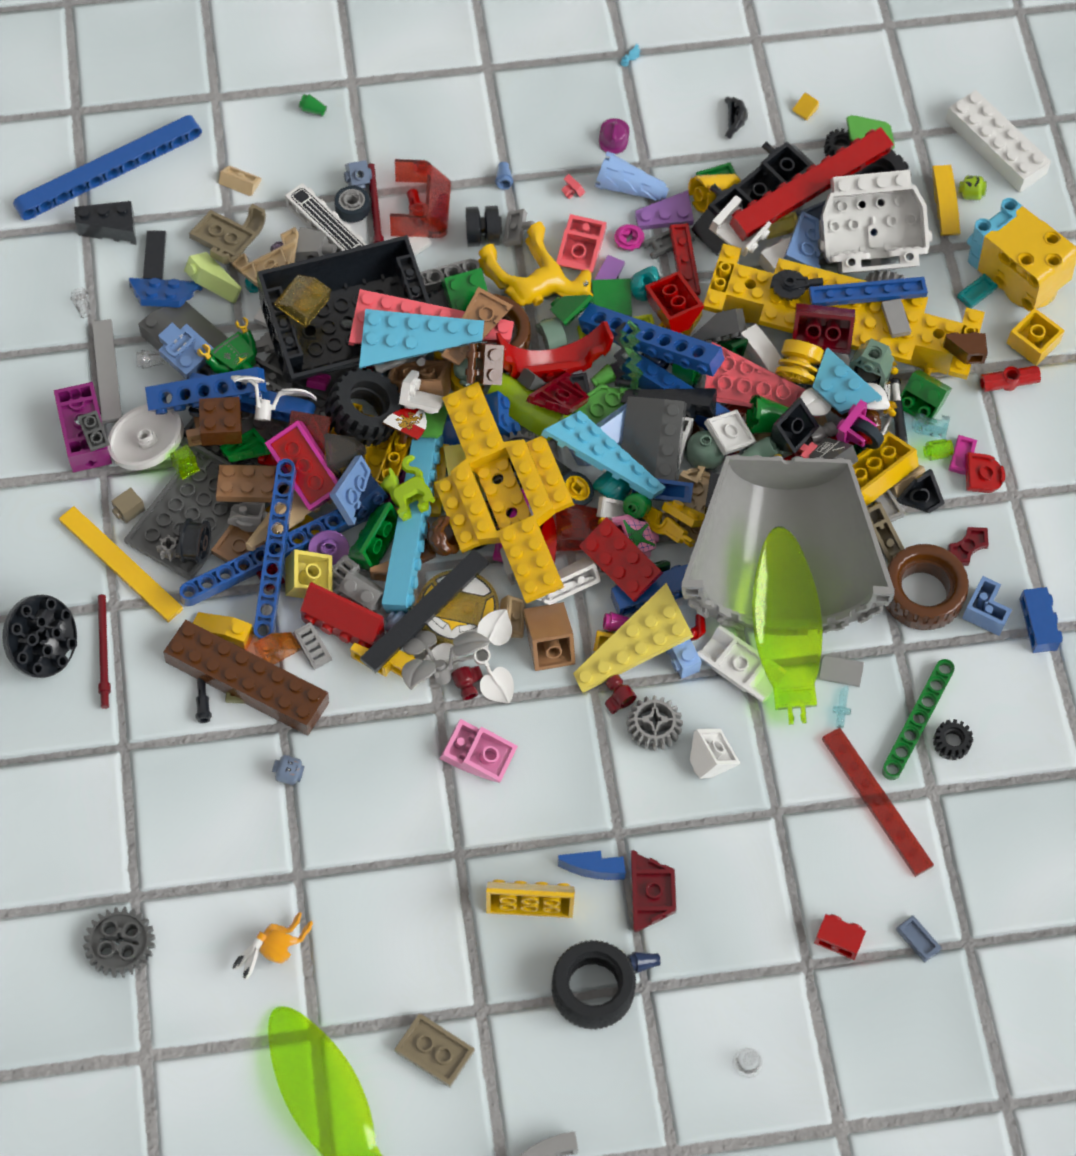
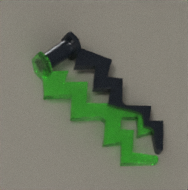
M629 320L627 324L633 332L626 337L630 342L626 343L622 339L628 334L623 331L626 322H623L614 330L618 334L614 340L621 346V349L613 355L617 361L611 364V367L616 376L615 387L636 389L639 385L640 377L644 374L636 366L643 358L633 350V347L640 342L635 336L641 330ZM624 353H627L632 358L625 366L632 371L628 375L633 380L621 377L626 374L619 368L627 361L621 356Z

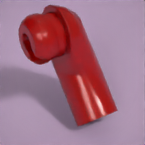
M699 614L695 615V626L690 629L694 636L691 638V641L698 640L706 632L705 618Z

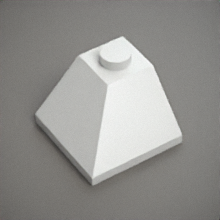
M697 729L694 731L690 762L695 774L699 778H712L741 764L721 729Z

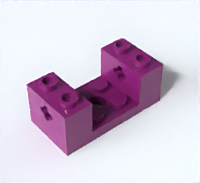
M93 382L53 390L72 472L112 464L108 446L91 452L80 424L76 423L78 416L96 410L101 420V412Z

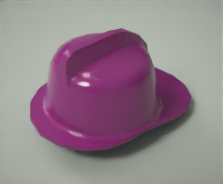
M611 118L602 123L599 134V146L604 152L607 153L608 151L619 154L626 149L630 132L628 124L617 118Z

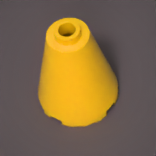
M736 174L694 176L689 180L688 184L689 196L692 195L694 199L692 201L693 206L697 211L705 212L709 204L717 197L710 190L714 183L723 191L729 189L734 184L737 185L741 182V179Z

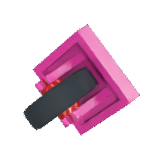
M860 400L857 405L853 404L848 412V417L839 422L836 438L841 442L849 443L851 441L861 447L865 446L873 450L878 449L884 441V436L877 428V425L866 417L867 403L863 400Z

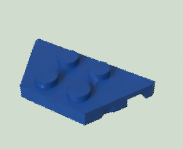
M129 278V286L134 289V295L138 298L141 306L180 308L187 300L194 297V291H201L203 289L201 285L194 281Z

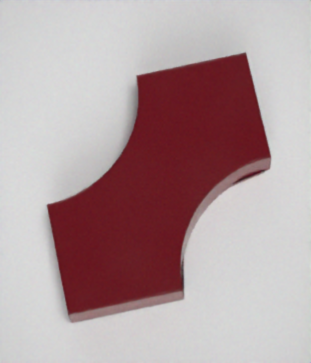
M968 527L966 536L957 543L949 544L947 547L948 551L954 554L964 566H969L971 556L976 551L988 549V528Z

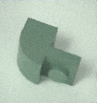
M558 317L546 318L541 320L540 323L535 324L536 331L543 337L545 350L568 345L565 331Z

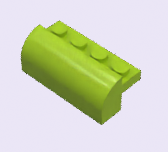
M503 373L502 385H491L487 393L499 391L510 401L509 416L538 436H541L544 429L568 417L567 415L526 402L528 395L534 391L526 388L518 379L511 377L509 374ZM548 437V438H547V441L549 442V441L552 440L553 438Z

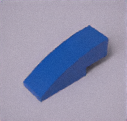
M658 479L666 488L663 493L651 500L666 502L678 500L682 503H691L694 483Z
M601 851L558 855V867L571 873L599 880H625L626 871L623 856L602 859Z

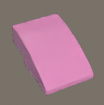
M460 719L439 759L468 773L500 783L518 746L483 727L477 728Z

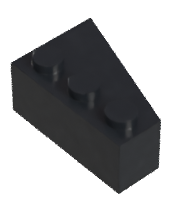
M131 201L74 207L75 223L79 236L98 239L104 237L113 239L116 242L123 240L137 245L135 218Z

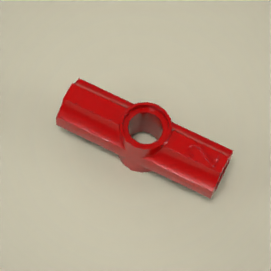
M1037 365L1023 368L1009 366L1004 371L980 375V386L984 392L999 389L1012 391L1017 386L1040 383L1041 371Z

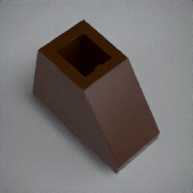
M953 332L945 336L943 348L964 364L985 363L988 355L985 333L971 332L959 334Z

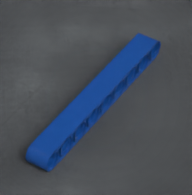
M290 459L280 460L276 467L254 624L255 635L263 641L271 639L275 630L296 479V467ZM290 465L292 470L290 473L284 474L281 472L282 467ZM281 485L289 486L287 493L281 494L278 492ZM285 505L286 511L283 514H277V506ZM276 525H282L284 529L282 533L274 534L273 528ZM273 545L281 547L278 554L270 553V548ZM270 565L278 567L276 574L270 575L267 573ZM268 585L275 586V591L271 595L264 593L265 587ZM266 605L272 606V612L269 615L262 614V608ZM263 625L269 627V633L265 636L259 634V628Z

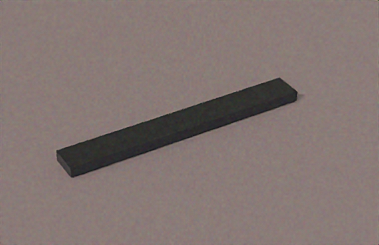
M475 549L471 551L360 657L361 662L376 674L489 565V561Z

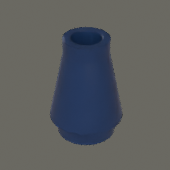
M632 952V954L627 955L634 967L635 974L660 966L661 964L659 953Z

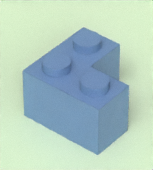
M982 576L962 619L1000 636L1012 609L994 601L1001 584Z

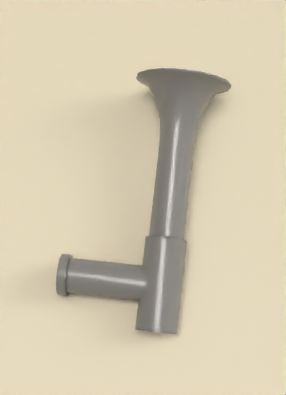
M426 354L398 361L394 360L380 365H372L373 372L384 373L389 369L416 361L419 366H423L425 364L423 357H426Z

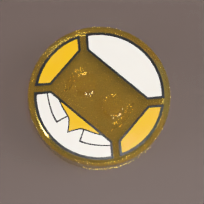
M452 570L442 572L431 578L422 588L417 603ZM478 575L424 626L422 631L434 633L437 638L436 645L442 643L453 645L455 637L468 631L477 632L481 619L487 614L499 610L496 591L484 577Z

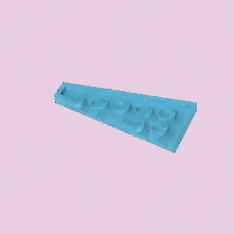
M365 309L359 369L394 360L398 361L421 356L435 351H443L453 347H462L469 345V343H480L483 340L484 321Z
M581 411L544 429L541 434L546 439L551 437L558 441L557 445L562 448L564 446L574 451L575 456L599 470L606 469L613 474L612 477L616 480L621 478L628 482L630 488L650 500L663 493L666 488Z

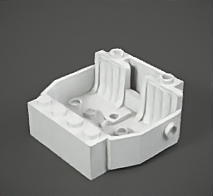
M910 170L838 176L830 179L831 193L827 196L820 216L822 231L820 250L823 252L824 259L828 264L837 263L838 274L920 266L919 255L928 253L929 242H932V231L928 230L927 205L916 185H911ZM879 199L884 201L883 206L878 205ZM860 201L865 202L864 208L859 207ZM871 229H876V236L871 235ZM908 253H909V260L906 259V255H907ZM896 256L899 258V264L881 265L882 258ZM851 258L855 260L853 266L848 264V260ZM861 260H871V266L862 267Z

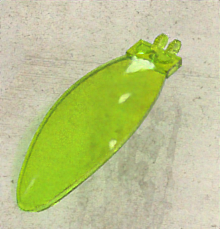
M777 526L766 537L757 564L752 599L753 631L762 667L773 687L775 710L787 709L788 723L793 725L794 715L792 709L800 708V721L802 724L807 723L805 708L817 707L815 682L820 666L823 640L821 608L810 567L797 539L786 528Z
M285 1006L273 1009L268 1021V1041L272 1066L283 1100L300 1130L323 1156H382L376 1145L374 1125L366 1095L356 1073L344 1054L316 1024L302 1013Z

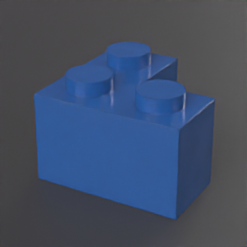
M499 391L484 395L502 439L503 435L509 438L510 432L514 436L517 435L518 430L521 432L520 424L509 416V399Z

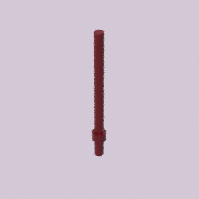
M369 163L367 166L372 172L369 188L374 228L373 243L384 241V236L381 232L375 164Z
M100 594L98 595L100 662L98 693L101 698V708L107 709L109 708L111 684L108 682L106 595Z

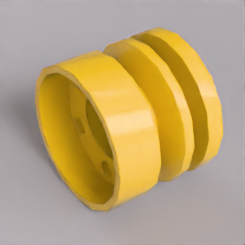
M794 339L784 340L781 354L788 359H779L778 364L780 366L776 368L775 373L794 383L812 385L816 378L814 375H817L818 369L811 365L821 364L824 350L808 342Z

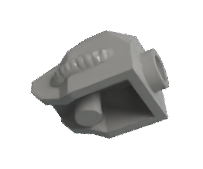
M242 502L233 505L228 518V524L237 526L247 532H254L268 514L265 511V503Z

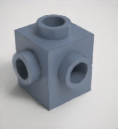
M367 160L345 164V182L349 186L366 188L365 184L370 183V179H372V172L367 166Z

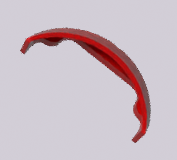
M603 321L596 329L571 344L549 350L521 349L508 343L501 336L500 332L496 333L497 344L504 345L503 368L510 373V376L518 379L523 368H528L544 382H551L566 372L572 375V373L579 370L583 372L588 370L595 360L602 355L606 356L614 339L607 321Z

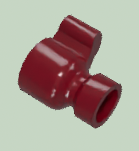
M464 666L451 673L455 686L461 689L463 700H470L478 696V691L473 684L479 682L483 677L479 666L472 668Z
M614 675L606 681V686L610 691H613L611 697L605 702V706L611 714H615L619 709L630 706L636 700L637 695L629 685H623L620 675Z

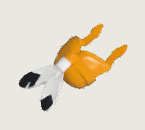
M301 912L295 916L288 928L277 924H270L264 932H259L253 944L235 960L233 969L237 970L245 964L243 978L248 979L253 972L258 951L271 962L277 964L284 963L291 956L288 952V947L301 943L310 932L313 922L309 921L299 937H294L287 933H291L300 923Z

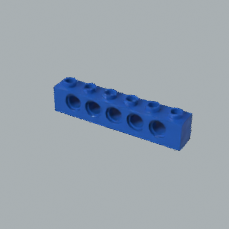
M253 367L145 387L148 411L156 412V415L167 414V410L172 409L178 412L185 411L188 406L199 408V399L240 397V401L244 396L256 398L255 387L251 383H247L246 388L242 390V382H234L231 376H254L265 380L264 369ZM266 381L258 383L259 397H261V393H267ZM224 384H227L228 389L223 393L222 387ZM208 387L209 393L207 396H204V389ZM189 390L190 397L186 400L185 393ZM171 394L172 399L167 403V396Z

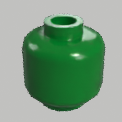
M635 491L624 499L623 511L635 519H640L649 513L652 501Z

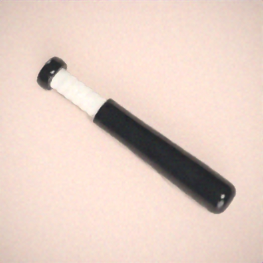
M900 378L890 379V386H892L893 402L897 405V409H894L896 412L894 416L895 436L908 444L903 402L901 401L899 387L901 380Z

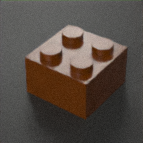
M240 397L199 399L202 446L242 444Z

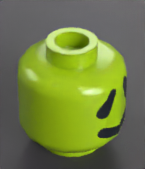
M967 175L959 183V192L962 193L964 199L980 200L982 196L986 195L987 181H984L981 176Z

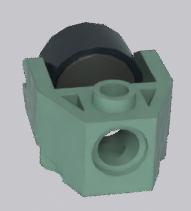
M869 339L856 350L849 367L866 383H875L884 389L889 380L895 359L891 355L892 352L889 346Z

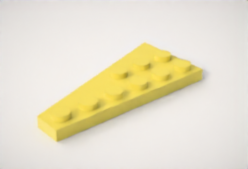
M667 583L573 673L583 693L606 682L610 677L617 674L620 675L694 637Z

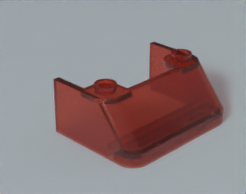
M395 159L396 182L427 183L425 203L413 204L410 207L409 214L390 213L391 236L401 237L408 235V237L442 238L448 233L451 193L450 179L426 160Z

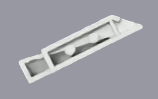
M587 555L558 571L564 588L537 600L551 605L601 582L600 576L607 574Z

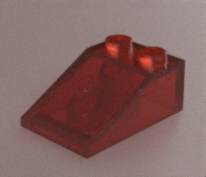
M574 504L555 513L556 551L582 550L579 545L599 525L600 517H596L598 508Z

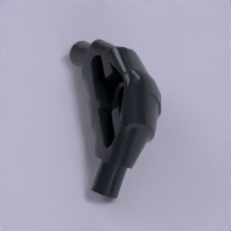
M728 96L725 98V103L728 104L729 129L725 136L731 139L734 133L745 125L748 111L742 100Z

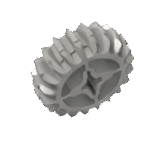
M655 695L652 697V700H649L647 696L644 698V702L638 700L637 706L632 705V712H628L627 717L629 719L626 721V725L629 726L627 732L632 734V741L638 739L637 745L640 746L644 743L646 750L649 746H653L652 749L654 751L657 749V746H660L662 750L665 749V744L671 746L672 740L677 741V734L682 732L681 726L683 721L680 720L682 714L677 712V705L671 707V700L665 703L664 697L656 700ZM651 711V713L648 716H643V718H639L642 714ZM653 717H655L656 730L654 729ZM670 728L666 733L658 735L660 731Z

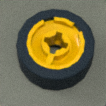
M575 471L567 472L562 477L574 505L566 509L573 512L580 511L592 501L594 488L591 481L585 475Z

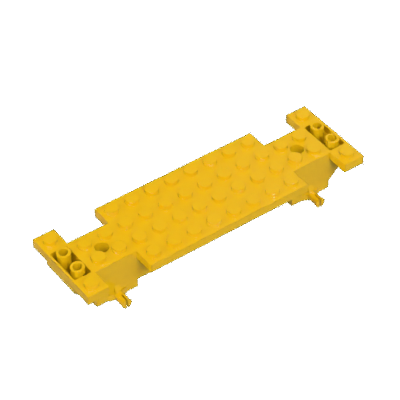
M723 243L705 297L703 310L719 313L722 310L743 308L745 323H754L793 333L796 303L811 305L809 289L805 290V293L798 299L789 301L783 298L782 300L777 294L775 295L773 288H770L774 274L785 269L800 272L803 277H808V279L823 278V286L869 281L781 258L778 259L774 273L737 264L742 248ZM928 297L901 299L911 334L891 338L881 307L883 301L828 306L855 309L851 349L857 350L861 344H865L867 340L873 339L890 347L891 355L895 359L894 361L919 367L930 376L931 372L946 375L948 373L950 376L967 380L971 364H964L943 348V342L946 334L953 332L959 334L980 333L985 312L966 307L962 323L924 313Z

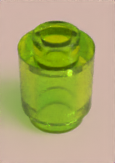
M946 438L927 441L926 446H923V453L925 458L928 457L929 461L949 458L950 455L954 454V446L952 441Z

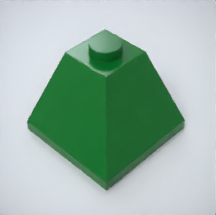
M591 295L563 296L561 299L557 297L550 304L552 306L550 311L567 327L594 299Z

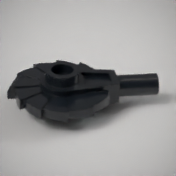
M785 269L773 275L770 288H773L775 295L777 294L782 300L784 298L792 301V299L800 298L809 287L823 286V278L808 279V277H803L800 272Z

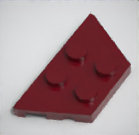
M566 372L529 394L526 402L568 416L587 404L589 396L581 389L577 382L573 384L569 380L571 375Z
M631 850L633 933H637L676 913L675 869L667 865H661L658 861L643 857L637 851Z

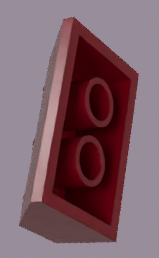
M796 303L792 339L816 345L823 349L824 352L829 348L833 353L850 354L855 323V309Z

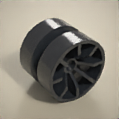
M498 205L485 206L484 217H480L478 206L465 207L467 246H480L481 236H485L487 245H500L502 219L499 216Z

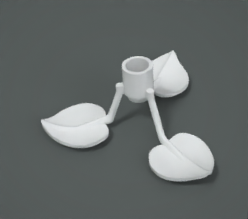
M834 353L849 366L850 359L847 354ZM868 383L882 396V400L868 403L867 409H889L890 403L884 389L878 384ZM813 388L806 389L802 393L800 398H802L813 416H824L829 412L833 413L831 411L832 406Z
M231 376L234 382L239 381L244 385L251 383L255 387V420L270 421L271 411L276 409V404L283 395L311 397L317 401V398L306 390L287 388L281 389L271 405L270 400L262 399V396L259 397L258 383H264L265 380L254 376Z
M506 609L496 610L487 614L478 624L477 632L488 638L493 645H503L511 638L512 625ZM442 643L435 646L431 650L435 660H444L448 663L450 648L453 645ZM489 644L467 657L458 658L459 656L453 654V669L450 670L451 673L460 668L458 662L473 659L476 664L485 665L488 674L483 676L480 681L481 693L491 701L510 703L514 693L512 675L503 667H497L493 672L491 671L488 663L491 657L488 650ZM429 654L424 658L431 660Z

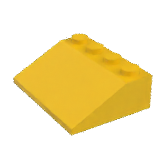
M496 879L487 883L486 913L573 918L575 888L567 883H559L557 885H548L546 882L527 884L525 881L505 883L504 880Z

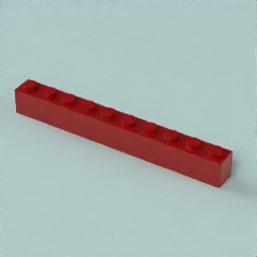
M882 127L877 130L871 129L862 139L856 138L850 143V146L847 148L845 146L841 147L832 157L830 155L826 156L817 166L813 164L803 174L798 173L789 183L783 182L774 192L768 191L759 201L753 200L744 210L738 209L735 211L729 224L743 242L759 232L767 222L773 224L831 188V178L853 175L891 151L894 143Z

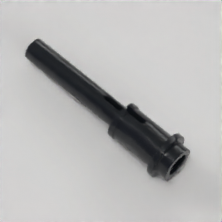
M197 677L198 696L196 697L197 713L195 718L199 723H207L210 721L212 713L209 711L206 683Z

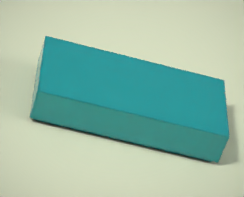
M984 273L959 292L957 298L968 308L972 309L994 292L998 285Z

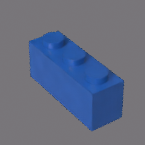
M1047 587L1023 590L1019 600L1033 653L1057 651L1063 637L1062 632L1058 631L1057 613L1053 612L1052 595L1048 593Z

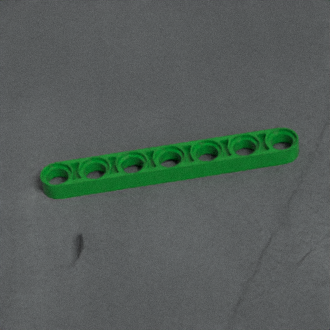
M942 659L936 664L884 763L882 774L886 779L896 780L901 775L954 673L955 667L952 661ZM946 665L949 667L950 672L944 674L939 670V667ZM936 681L941 684L942 688L934 690L930 684ZM922 699H931L933 705L930 707L923 705ZM918 714L923 716L924 722L916 723L913 720V716ZM911 731L915 734L916 738L908 740L905 738L904 733ZM903 748L907 755L899 757L895 750ZM894 765L897 767L898 772L890 774L886 767Z

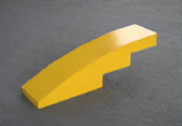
M934 165L932 166L934 200L937 205L940 236L960 235L959 211L952 166Z

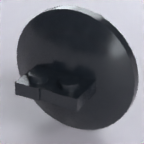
M49 595L25 597L13 606L6 617L2 634L4 651L13 667L26 676L46 678L59 673L67 666L77 647V628L71 611L63 602ZM69 650H72L68 659L65 655Z

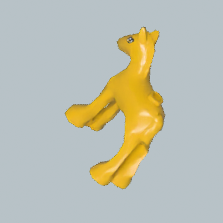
M540 221L529 227L527 230L528 237L525 239L526 245L540 267L528 277L512 276L505 272L497 262V251L494 244L484 246L478 253L481 257L478 263L484 274L499 289L505 290L504 293L520 306L531 304L539 306L543 303V298L553 294H558L562 297L575 295L594 296L591 292V272L588 269L582 270L574 281H570L564 275L561 267L550 256L543 242L545 227Z

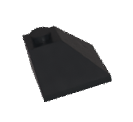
M798 397L773 424L771 438L781 451L795 454L820 427L802 398Z

